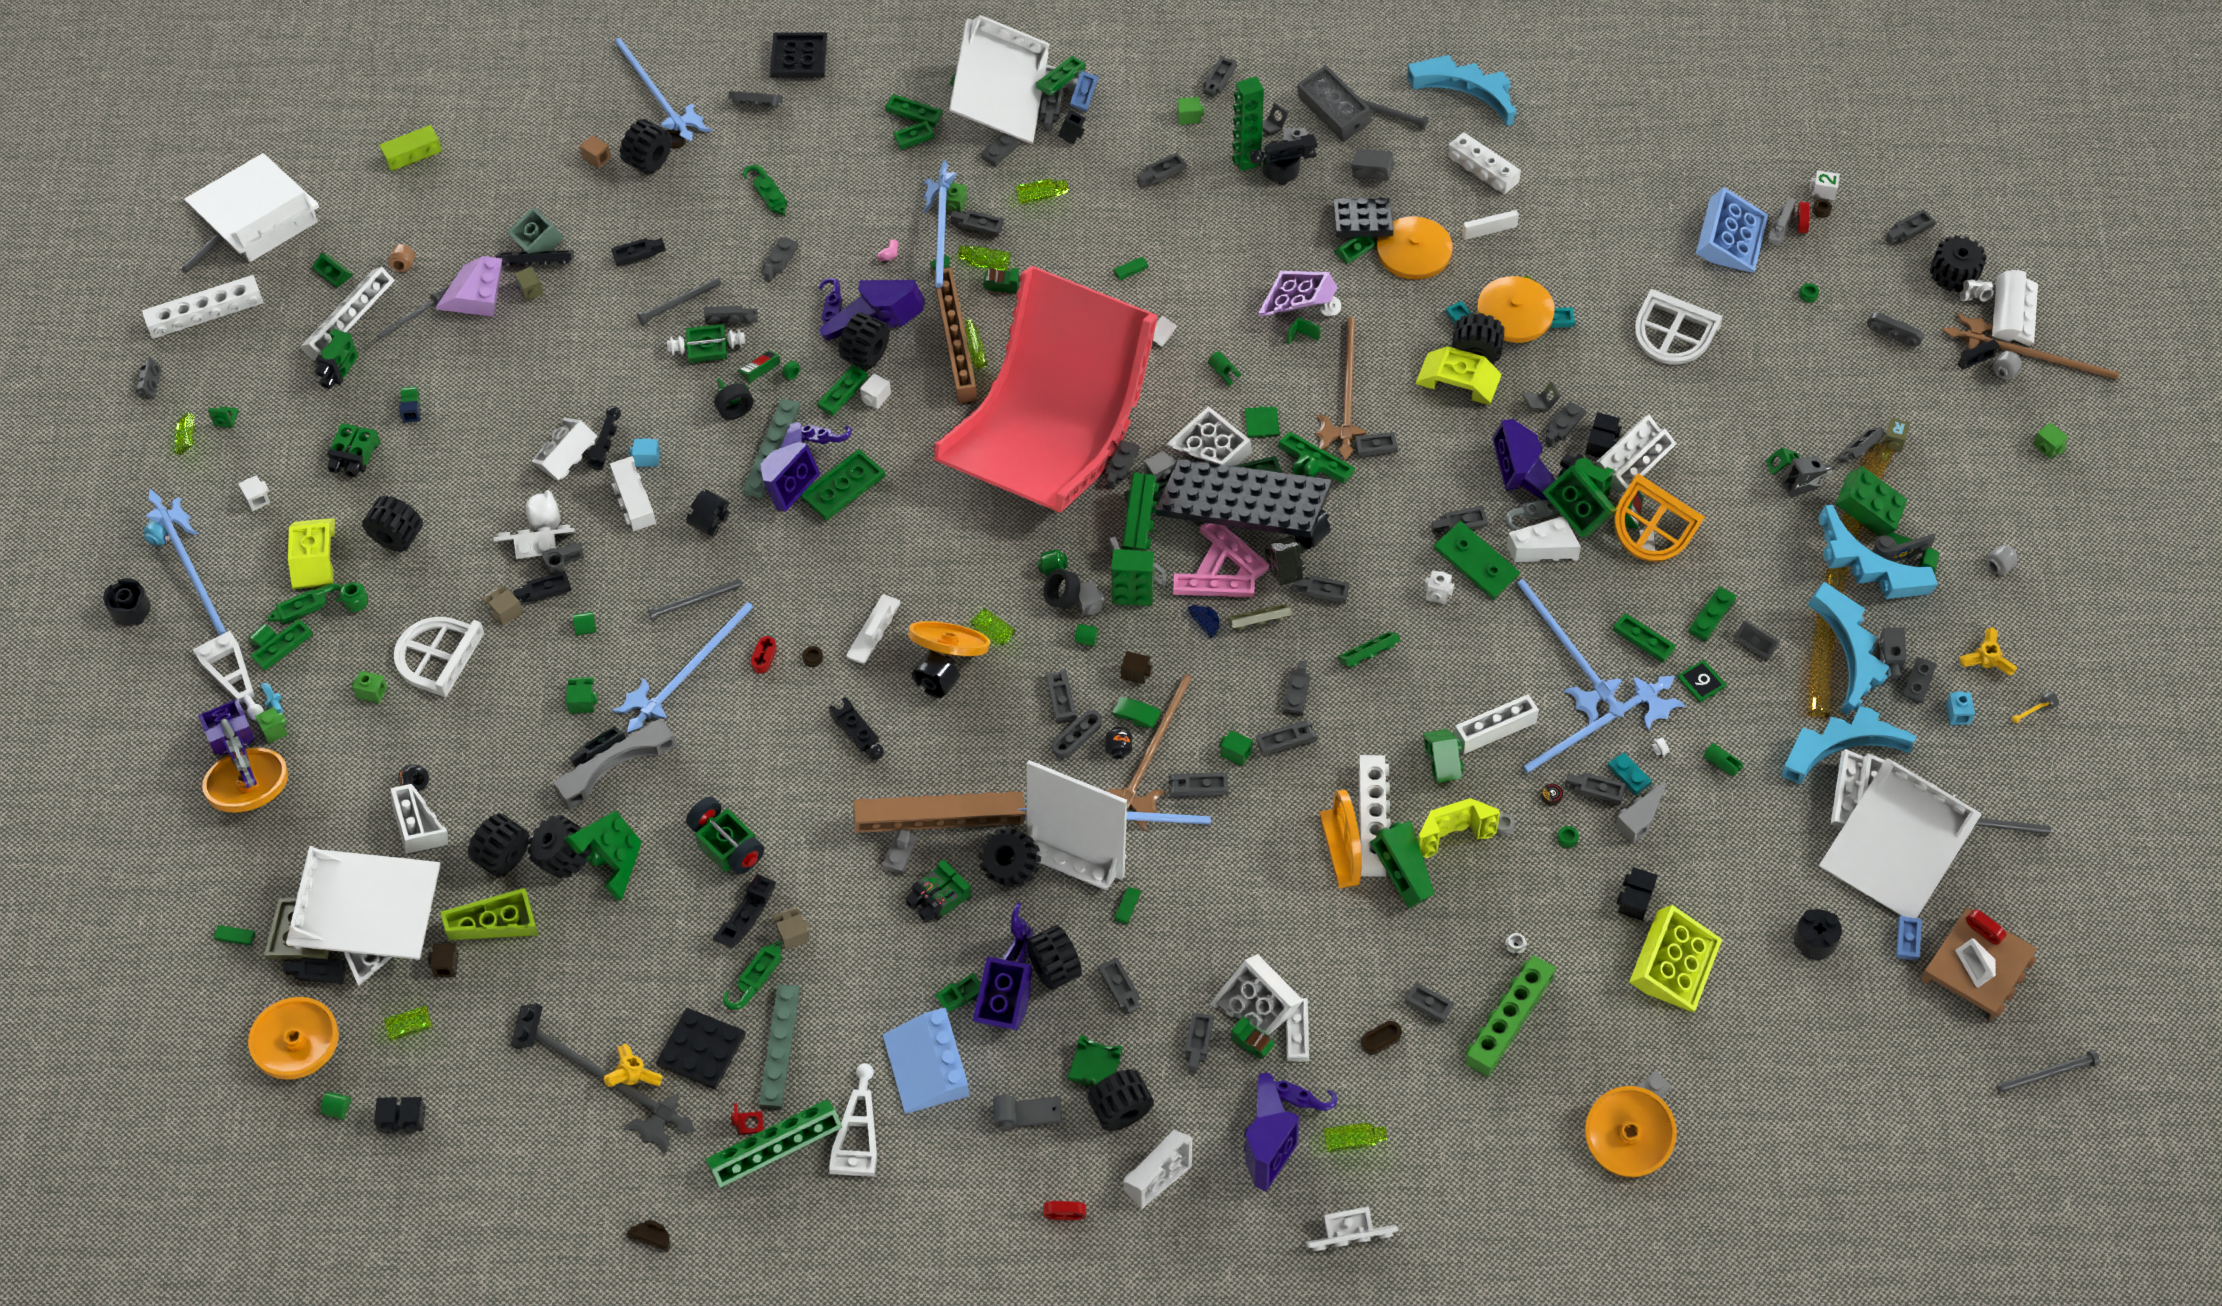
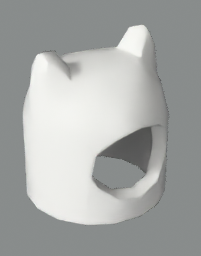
M546 490L545 493L535 494L527 501L525 511L529 525L533 530L538 532V528L550 527V530H554L559 525L561 517L557 502L551 491Z

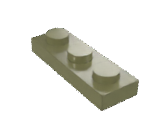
M1282 604L1227 617L1228 623L1232 628L1241 630L1247 628V625L1254 623L1255 625H1264L1268 620L1272 619L1275 621L1287 619L1286 616L1292 615L1290 606Z

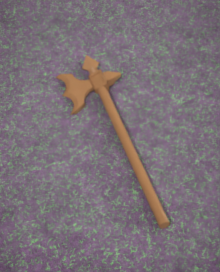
M1958 312L1960 323L1966 325L1970 331H1960L1957 327L1942 328L1943 331L1953 338L1957 336L1964 338V342L1968 343L1967 346L1970 349L1979 346L1983 342L1993 340V338L1982 334L1984 332H1992L1993 324L1985 322L1981 317H1965L1960 312ZM1995 339L2000 349L2116 380L2119 377L2120 372Z
M1354 317L1347 318L1343 424H1341V428H1338L1331 424L1330 418L1323 415L1316 416L1321 421V427L1315 433L1320 438L1319 448L1322 450L1329 449L1331 442L1340 438L1342 447L1338 450L1345 461L1354 450L1350 446L1353 439L1366 434L1365 430L1356 426L1353 427V423H1351Z
M1187 674L1184 675L1128 788L1125 787L1124 790H1107L1111 794L1126 799L1127 810L1132 807L1136 812L1157 813V799L1167 794L1163 790H1151L1144 797H1136L1135 791L1192 679ZM1136 821L1143 830L1148 831L1147 821Z

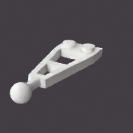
M231 631L193 649L202 667L235 700L238 699L240 704L244 702L248 707V717L256 720L255 716L264 712L261 705L255 704L252 699L255 697L244 658L240 646ZM235 652L240 669L223 677L211 664ZM243 679L246 690L239 693L231 684Z
M860 1064L856 1069L859 1087L858 1090L853 1089L841 1122L843 1128L839 1129L832 1147L829 1167L830 1174L875 1177L877 1163L872 1095L871 1091L867 1090L868 1080L874 1074L873 1067L870 1064ZM858 1100H866L867 1117L852 1116ZM849 1126L868 1127L870 1152L841 1150Z

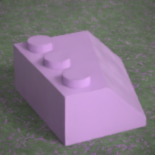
M482 256L465 264L437 304L436 309L494 317L502 274V259Z
M1280 271L1258 315H1276L1329 303L1338 287L1329 272Z

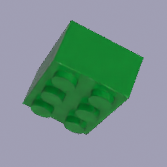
M1571 465L1543 491V494L1581 538L1589 537L1617 511L1614 505L1579 465Z
M1861 466L1846 475L1835 505L1880 537L1897 530L1908 499Z
M1113 549L1111 568L1112 603L1152 606L1154 594V551Z

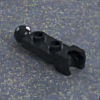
M1313 134L1301 136V139L1266 145L1265 151L1254 149L1250 152L1249 158L1255 164L1261 163L1263 159H1265L1267 164L1299 157L1304 159L1314 158L1317 156L1314 149L1317 147V141Z
M616 406L608 407L606 410V419L596 446L592 445L588 454V458H590L588 467L597 470H603L606 455L611 447L612 441L610 438L615 436L617 425H614V422L621 417V411Z
M844 697L842 698L844 703L843 709H837L831 705L829 707L831 718L844 730L859 750L863 752L868 749V755L871 759H881L884 755V749L880 744H876L879 742L878 736L854 709L851 702Z

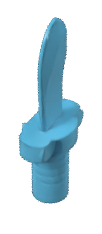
M262 683L261 687L268 698L265 701L266 707H275L278 714L283 713L279 703L282 696L279 693L274 694L268 683Z

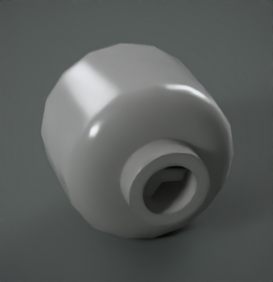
M2005 351L1996 358L1992 368L1997 377L2003 380H2010L2020 371L2022 361L2016 353Z
M2006 545L1997 547L1987 556L1986 564L1988 569L1998 575L2008 573L2018 563L2017 553L2013 548Z

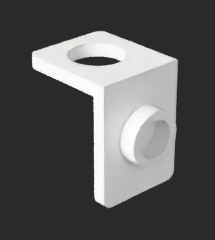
M1161 316L1156 324L1153 341L1163 347L1177 328V325L1166 317Z

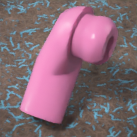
M890 240L889 248L878 253L877 258L880 262L890 261L897 257L898 241Z

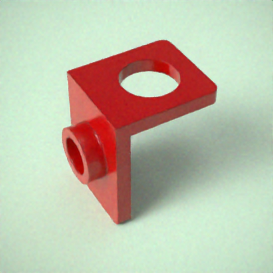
M734 1103V1113H731V1125L736 1126L738 1135L759 1133L764 1130L762 1111L740 1113L738 1104ZM756 1118L758 1125L755 1128L746 1127L745 1122L747 1119Z

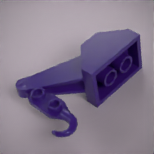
M826 278L819 285L821 290L825 284H833L832 291L825 299L822 313L824 325L820 328V334L824 340H831L841 336L847 323L859 312L888 324L889 328L904 326L924 310L925 299L915 280H860L858 291L861 296L842 311L843 300L839 281L835 278Z
M799 422L789 425L781 448L772 451L760 464L763 482L777 510L786 512L821 474L805 440L823 445L829 442H843L852 434V429L849 426L844 427L847 430L846 433L835 435L829 429L806 425L802 428Z
M1021 903L1015 905L1011 916V933H1014L1015 937L1012 945L1003 959L988 956L986 958L972 1020L974 1023L1018 1031L1026 1015L1031 994L1032 967L1026 964L1028 955L1026 939L1033 936L1034 929L1028 926L1023 918H1018L1019 910L1022 906Z
M1261 1073L1258 1076L1257 1118L1252 1125L1247 1126L1244 1132V1137L1246 1138L1244 1146L1245 1162L1255 1187L1267 1192L1298 1145L1299 1116L1289 1111H1284L1281 1100L1300 1108L1329 1111L1337 1105L1338 1101L1337 1095L1333 1091H1327L1332 1100L1328 1103H1323L1304 1088L1287 1081L1275 1082L1273 1076L1269 1073Z

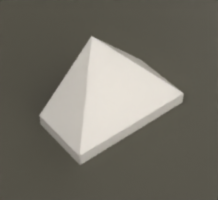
M1970 939L1955 950L1976 987H1980L1996 976L1995 959L1975 939Z

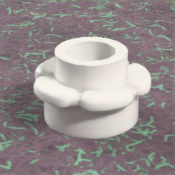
M1662 737L1654 739L1655 743L1652 744L1654 752L1657 756L1661 754L1662 757H1665V754L1670 752L1665 740Z
M1513 933L1506 939L1505 945L1510 953L1520 954L1525 951L1527 942L1523 935Z

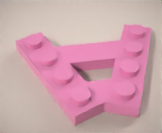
M1204 523L1200 526L1199 532L1212 542V545L1196 574L1174 573L1173 595L1254 597L1255 580L1269 570V564L1225 525ZM1226 557H1229L1240 567L1237 575H1217Z

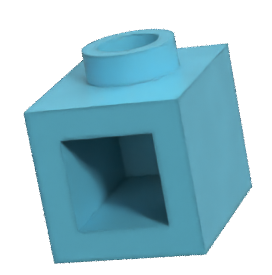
M634 439L633 447H630V457L633 456L635 466L658 467L660 457L658 439Z
M1957 691L1950 693L1946 702L1950 725L1971 724L1975 715L1971 692Z

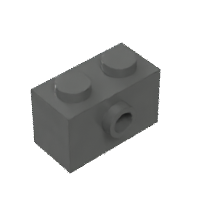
M1357 148L1351 163L1353 178L1389 181L1395 165L1393 152Z

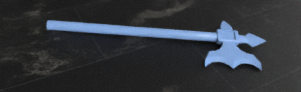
M621 38L615 40L616 45L669 116V118L661 123V127L680 131V136L691 142L693 132L688 131L686 125L693 126L699 131L710 132L713 130L703 124V116L694 112L695 104H690L685 108L686 114L680 117L679 114H676Z
M943 160L939 170L941 174L938 182L934 183L933 179H926L924 182L927 185V191L923 197L926 200V207L923 213L931 208L935 196L939 192L936 288L943 287L946 195L957 174L956 172L947 173L949 164L945 160Z
M150 489L148 500L154 503L155 509L148 513L146 517L154 522H159L160 526L164 525L218 635L226 633L172 525V522H175L185 532L193 535L199 534L190 526L189 518L191 516L181 508L180 502L182 498L178 497L171 502L172 509L167 511L166 507H163L161 504L162 499Z
M1520 580L1517 585L1594 684V691L1585 692L1579 687L1567 688L1564 693H1569L1575 697L1576 709L1584 711L1588 715L1590 725L1599 716L1597 704L1602 699L1610 705L1609 712L1624 717L1623 702H1618L1614 698V692L1622 680L1613 679L1607 682L1604 679L1600 680L1525 580Z
M747 602L655 699L651 698L648 700L646 698L650 688L644 678H641V685L636 691L626 693L624 704L611 710L615 713L626 714L630 710L641 709L637 718L630 719L627 733L642 728V722L646 718L649 720L652 717L656 719L667 718L661 703L753 608L751 603Z
M1675 676L1659 677L1658 682L1654 685L1652 683L1647 684L1636 677L1633 678L1637 692L1635 697L1623 703L1624 713L1639 703L1644 704L1647 702L1649 711L1644 716L1645 727L1650 731L1651 723L1659 718L1668 719L1669 713L1673 708H1686L1683 702L1675 698L1663 700L1657 697L1658 691L1662 689L1669 690ZM1611 712L1607 713L1522 767L1524 772L1529 773L1619 715Z
M1027 808L1018 809L1027 812ZM1127 811L1126 820L1205 825H1210L1211 823L1210 816Z

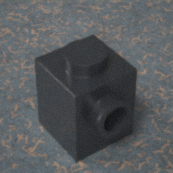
M1069 110L1058 137L1074 144L1077 138H1082L1085 131L1082 127L1086 118Z

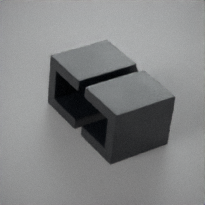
M1597 412L1585 454L1601 458L1617 443L1614 440L1615 437L1619 438L1622 427L1619 426L1620 418Z
M1635 867L1632 868L1631 874L1626 873L1622 885L1626 887L1625 891H1620L1616 904L1620 905L1618 913L1643 921L1658 875Z
M397 1097L377 1098L374 1124L378 1132L391 1134L399 1130H403L405 1133L423 1131L426 1106L422 1097H401V1105H397Z

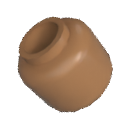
M398 244L391 250L388 263L395 271L406 272L410 270L414 263L415 253L411 247Z

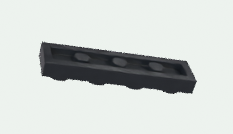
M574 250L543 251L530 254L527 252H498L495 258L502 259V266H511L517 262H520V265H531L532 262L547 265L551 264L550 261H558V264H568L574 258Z

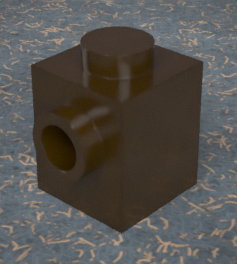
M1126 651L1121 665V679L1145 684L1147 677H1151L1153 665H1150V657Z
M449 942L433 944L432 952H429L428 963L434 977H456L459 953L455 944Z

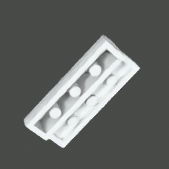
M2009 270L1997 276L1992 336L2008 343L2015 340L2030 347L2034 343L2038 283L2027 279L2026 272Z
M1647 415L1609 449L1596 464L1603 470L1606 467L1613 469L1611 488L1619 492H1625L1630 485V481L1637 473L1644 476L1676 445V442L1666 429L1661 430L1652 417Z
M1847 749L1841 752L1831 819L1832 825L1840 828L1844 827L1885 762L1884 759L1869 753L1863 757Z

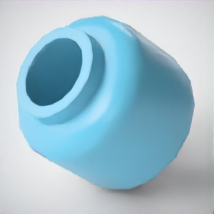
M151 520L144 528L146 541L154 546L165 545L170 539L164 525L160 526L159 522Z

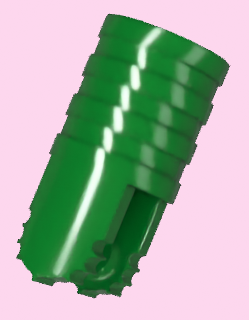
M1220 351L1215 352L1208 359V364L1229 386L1233 382L1226 375L1231 370L1236 377L1240 378L1242 376L1241 372Z
M1714 742L1703 755L1704 759L1732 777L1736 776L1744 768L1740 760Z

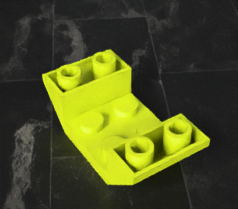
M1447 346L1427 354L1416 384L1435 389L1437 381L1472 390V401L1490 406L1502 374L1486 357Z
M334 518L293 522L289 526L288 564L293 590L323 587L333 583L334 569L330 561L331 537L335 536Z
M1469 798L1431 810L1418 838L1422 856L1429 858L1438 852L1440 837H1444L1450 832L1463 831L1469 826L1476 840L1493 837L1497 833L1500 817L1499 809Z

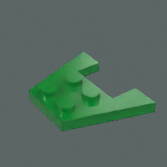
M613 811L564 839L578 854L583 853L587 846L592 843L615 871L604 887L616 901L623 899L642 841L617 811Z

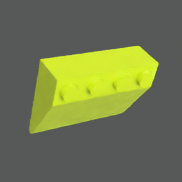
M1673 905L1660 909L1656 912L1629 983L1647 995L1690 1012H1695L1722 939Z

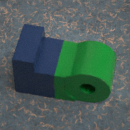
M418 387L401 388L399 412L403 423L421 421ZM415 412L416 415L409 417L406 414Z

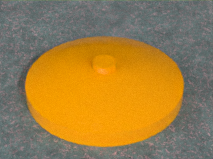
M1404 217L1392 222L1393 236L1378 237L1377 256L1379 261L1389 272L1401 278L1421 280L1433 277L1442 272L1451 260L1453 245L1450 235L1440 224L1427 218Z
M1519 276L1503 277L1489 283L1482 290L1477 304V314L1484 313L1485 316H1493L1494 320L1498 319L1501 325L1504 326L1503 341L1513 343L1529 342L1542 336L1551 326L1555 311L1553 299L1542 285L1531 279Z
M938 621L915 622L909 627L908 637L911 641L942 655L979 656L989 651L990 639L984 634L968 627Z
M266 748L246 749L251 769L257 785L250 788L246 787L230 756L223 757L208 770L203 780L202 788L208 803L220 811L232 813L253 810L267 804L280 794L287 783L289 773L283 757L277 752Z
M308 997L283 999L266 1008L254 1021L248 1038L249 1052L257 1067L271 1077L287 1080L305 1077L324 1066L333 1055L339 1040L338 1024L330 1009L318 1000Z
M1622 1086L1604 1093L1591 1107L1585 1123V1139L1591 1155L1605 1170L1621 1177L1636 1178L1655 1172L1669 1159L1676 1143V1122L1670 1108L1657 1094L1641 1087Z

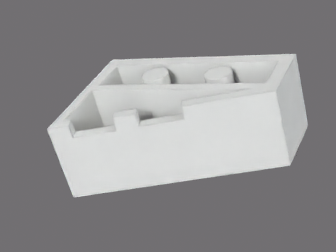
M633 456L610 463L614 483L611 484L615 495L619 494L620 498L617 500L620 509H625L626 513L623 515L626 524H631L633 531L656 524L653 509L641 483L640 474L636 471Z
M1563 516L1510 532L1507 541V548L1514 562H1540V559L1559 561V559L1572 558V561H1578L1581 549L1571 527Z
M412 784L390 788L391 802L406 854L448 845V831L439 823L437 816L430 811L426 802Z

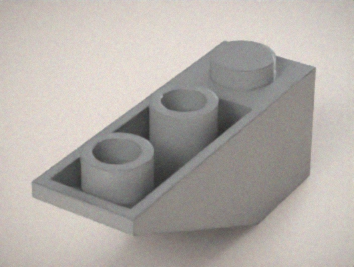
M1665 782L1659 786H1653L1647 795L1643 798L1638 797L1628 809L1624 808L1617 814L1615 827L1632 844L1649 832L1665 791Z

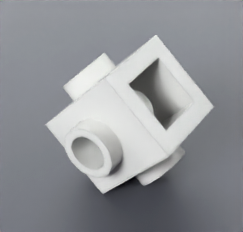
M1432 570L1431 577H1427L1424 584V589L1427 590L1426 600L1446 605L1448 595L1452 596L1455 584L1451 583L1452 575Z

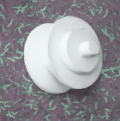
M1333 296L1331 302L1320 304V310L1325 316L1336 315L1341 310V302L1337 297Z

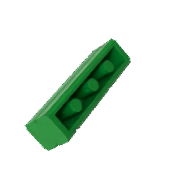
M1132 473L1122 550H1150L1152 538H1148V532H1153L1154 520L1150 518L1151 513H1155L1157 501H1153V496L1158 495L1159 483H1155V475Z

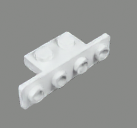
M560 525L557 530L543 527L538 528V532L530 533V530H519L516 535H510V532L498 533V537H493V540L496 543L514 540L516 559L539 557L549 549H556L555 535L576 533L575 528H570V525Z
M885 594L881 596L848 651L847 659L862 665L866 663L878 641L881 640L885 629L891 623L895 612L900 606V600Z
M1361 1207L1324 1214L1327 1238L1307 1241L1305 1244L1306 1247L1312 1248V1251L1326 1249L1328 1244H1335V1247L1348 1245V1241L1357 1239V1242L1360 1243L1370 1241V1236L1379 1235L1380 1238L1392 1237L1393 1232L1398 1231V1227L1391 1225L1373 1229L1369 1207Z

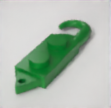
M751 164L745 167L742 173L744 179L747 178V172L753 170L758 173L759 176L753 181L754 189L770 212H776L785 216L786 206L788 205L787 200L771 177L759 165Z
M331 583L276 605L275 610L267 617L268 622H283L286 624L317 611L326 603L325 594L334 590L340 591L343 585ZM340 596L336 599L337 603L341 601Z
M781 941L767 947L763 946L739 977L738 987L744 995L738 1002L731 1003L728 1000L729 992L726 991L724 993L723 1003L728 1009L739 1010L744 1008L755 993H758L782 961Z

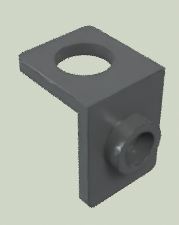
M1277 103L1273 104L1268 119L1263 120L1262 130L1268 134L1281 131L1289 112ZM1276 110L1282 113L1280 121L1275 118Z
M1550 382L1541 394L1524 393L1522 397L1529 409L1549 411L1561 397V394L1554 382ZM1550 389H1552L1554 392V397L1552 400H1549L1548 398V392Z

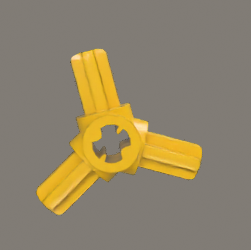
M1993 627L1985 630L1984 642L1981 643L1980 648H1977L1974 653L1959 657L1960 665L1963 667L1976 664L1984 668L1997 667L2008 676H2012L2017 670V666L2002 657L2003 653L1999 644H1997L1998 631Z
M623 1044L617 1049L620 1061L616 1070L605 1075L603 1078L607 1087H612L620 1082L626 1085H634L639 1080L658 1087L662 1082L663 1076L644 1069L643 1061L632 1054L631 1048L627 1044Z

